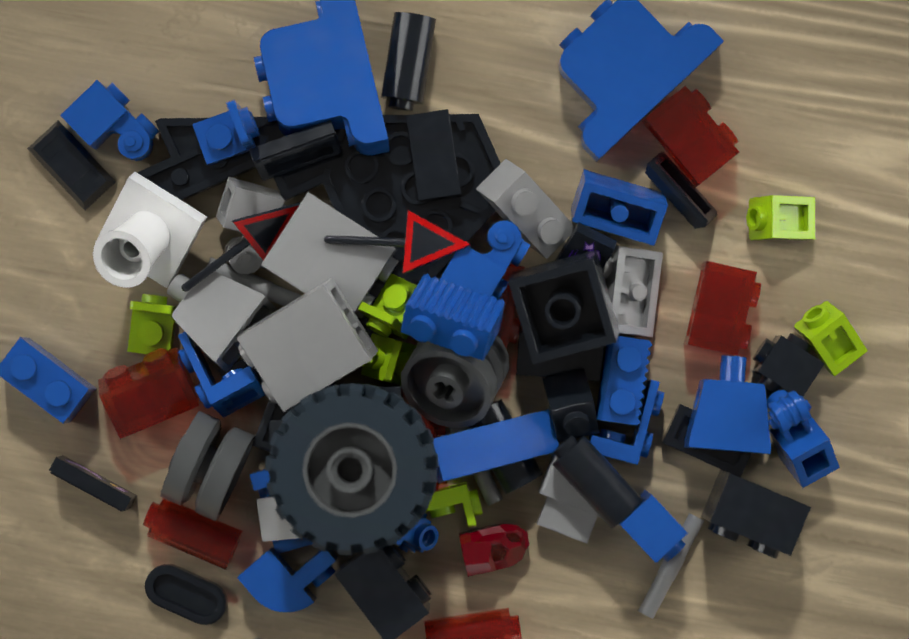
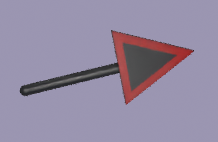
M300 203L232 220L245 238L186 281L181 287L184 292L189 291L249 245L254 248L264 261Z
M409 210L406 238L326 235L324 237V241L327 244L405 247L403 274L471 246V244Z

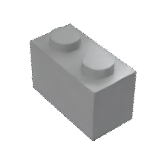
M507 159L476 188L505 221L512 222L519 228L521 238L546 259L560 247L575 229L572 222L524 170Z

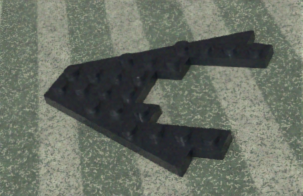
M449 114L461 195L419 201L406 115H383L389 140V152L364 155L357 151L354 145L349 146L345 129H337L335 132L343 151L341 154L274 177V180L285 201L324 185L335 210L377 237L406 238L409 210L468 242L496 212L476 188L501 163L479 114ZM254 117L260 136L253 138L256 146L285 136L281 133L277 120L268 122L267 117ZM160 118L155 123L171 158L137 173L183 201L226 182L228 177L235 178L256 167L250 151L210 166L206 164L192 124L208 118ZM394 247L397 251L393 258L399 262L392 274L418 285L425 274H429L431 278L435 277L449 263L455 253L403 274L405 247ZM378 279L369 294L376 297L375 300L385 283ZM365 316L362 319L358 317L370 338L372 333L377 334L366 326L368 319ZM243 359L235 362L229 372L234 369H244L248 365ZM254 366V367H251V368L257 373V375L261 378V376H260V374L258 373V371L256 370L255 366ZM219 369L222 377L227 374L224 370ZM340 379L326 386L325 388L335 386Z

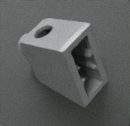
M213 272L187 292H184L181 287L189 278L184 274L177 275L167 289V294L180 303L173 311L172 318L222 370L228 373L241 356L238 348L240 343L237 337L250 326L274 313L276 310L275 306L260 292L217 272Z

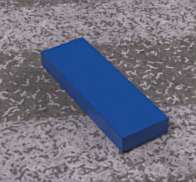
M549 409L434 438L435 451L438 453V483L552 454L559 446Z

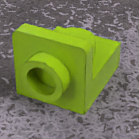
M769 195L750 198L749 209L746 215L749 239L815 240V197Z
M391 273L373 306L362 301L358 307V310L368 319L366 326L385 338H388L393 333L406 340L409 335L401 333L405 305L417 285Z
M142 294L141 302L130 301L129 309H132L127 352L165 357L172 356L176 321L172 318V313L177 306L167 305L168 297Z
M828 301L810 308L803 318L794 325L797 332L812 346L820 361L825 363L824 367L834 377L868 352L845 314Z
M372 333L371 340L378 352L371 361L363 365L361 375L401 385V373L417 345Z
M467 482L435 489L430 505L426 512L430 511L431 518L455 513V504L463 503L468 528L477 526L475 516L483 514L477 489L469 491Z

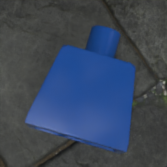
M721 355L719 380H700L684 440V447L771 454L766 389L764 384L745 382L747 357Z

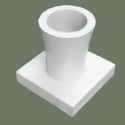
M134 172L128 177L95 242L93 249L94 264L105 280L119 287L129 288L137 286L148 276L160 285L168 288L179 272L207 216L137 172Z

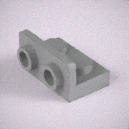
M616 246L613 254L603 267L602 271L619 327V333L653 337L663 258L662 252Z

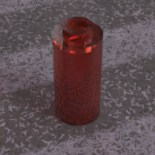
M164 498L160 504L152 502L143 522V526L149 528L147 537L224 570H227L243 533V530L219 520L213 521L196 513V510L184 505H178Z
M509 608L424 620L426 639H522L519 616H510Z

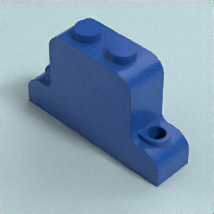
M355 0L315 1L318 19L272 29L262 36L260 41L261 55L253 58L259 82L268 81L271 95L263 97L268 122L277 120L281 133L287 136L331 120L334 130L345 129L349 146L354 145L360 153L376 155L390 151L388 135Z
M605 0L590 15L594 22L583 33L577 27L559 44L564 50L559 61L561 76L594 110L578 128L582 131V147L596 162L720 47L724 40L710 26L706 24L692 25L688 22L673 36L638 0H617L615 3L611 0Z

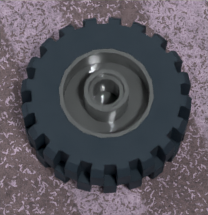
M350 383L335 385L312 393L300 400V403L293 409H290L281 419L283 422L278 430L274 431L269 443L272 445L270 455L266 457L265 470H269L270 481L266 483L269 497L273 496L278 507L275 510L281 520L286 519L293 527L291 531L300 539L304 537L313 542V547L322 551L327 549L338 551V555H352L359 552L368 554L376 552L387 545L391 546L402 539L405 534L414 528L426 512L435 493L438 480V453L435 451L434 438L431 431L427 429L422 421V416L414 407H410L403 401L402 397L369 384Z

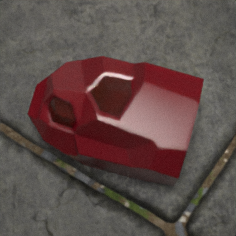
M496 524L459 533L468 577L514 566L523 559L529 546L527 531L513 524Z

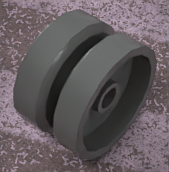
M496 336L484 361L470 356H461L453 350L429 342L419 341L401 373L402 391L408 403L422 417L433 423L452 428L472 426L485 417L509 371V354L498 336Z
M199 411L174 452L160 497L182 505L189 501L199 484L201 487L195 501L196 513L217 521L242 473L255 435L234 427L226 433L217 448L215 446L221 432V421Z

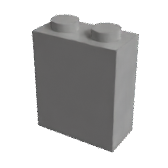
M308 192L261 265L304 293L309 292L333 277L356 316L362 319L364 315L358 310L359 305L362 301L372 305L376 297L369 293L378 279L385 283L399 262L393 258L397 250L392 246L325 243L324 237L326 235L377 236Z
M333 277L250 326L237 337L240 343L238 346L239 352L248 366H255L263 379L262 388L265 395L273 404L278 403L283 412L298 404L300 400L308 395L320 391L371 361L378 352Z

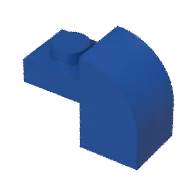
M271 547L237 578L250 594L266 608L278 612H295L315 602L317 597L307 585L312 582L317 588L336 572L331 565L336 562L338 557L330 549L326 551L320 550L297 571H294L284 558L275 552L274 547Z

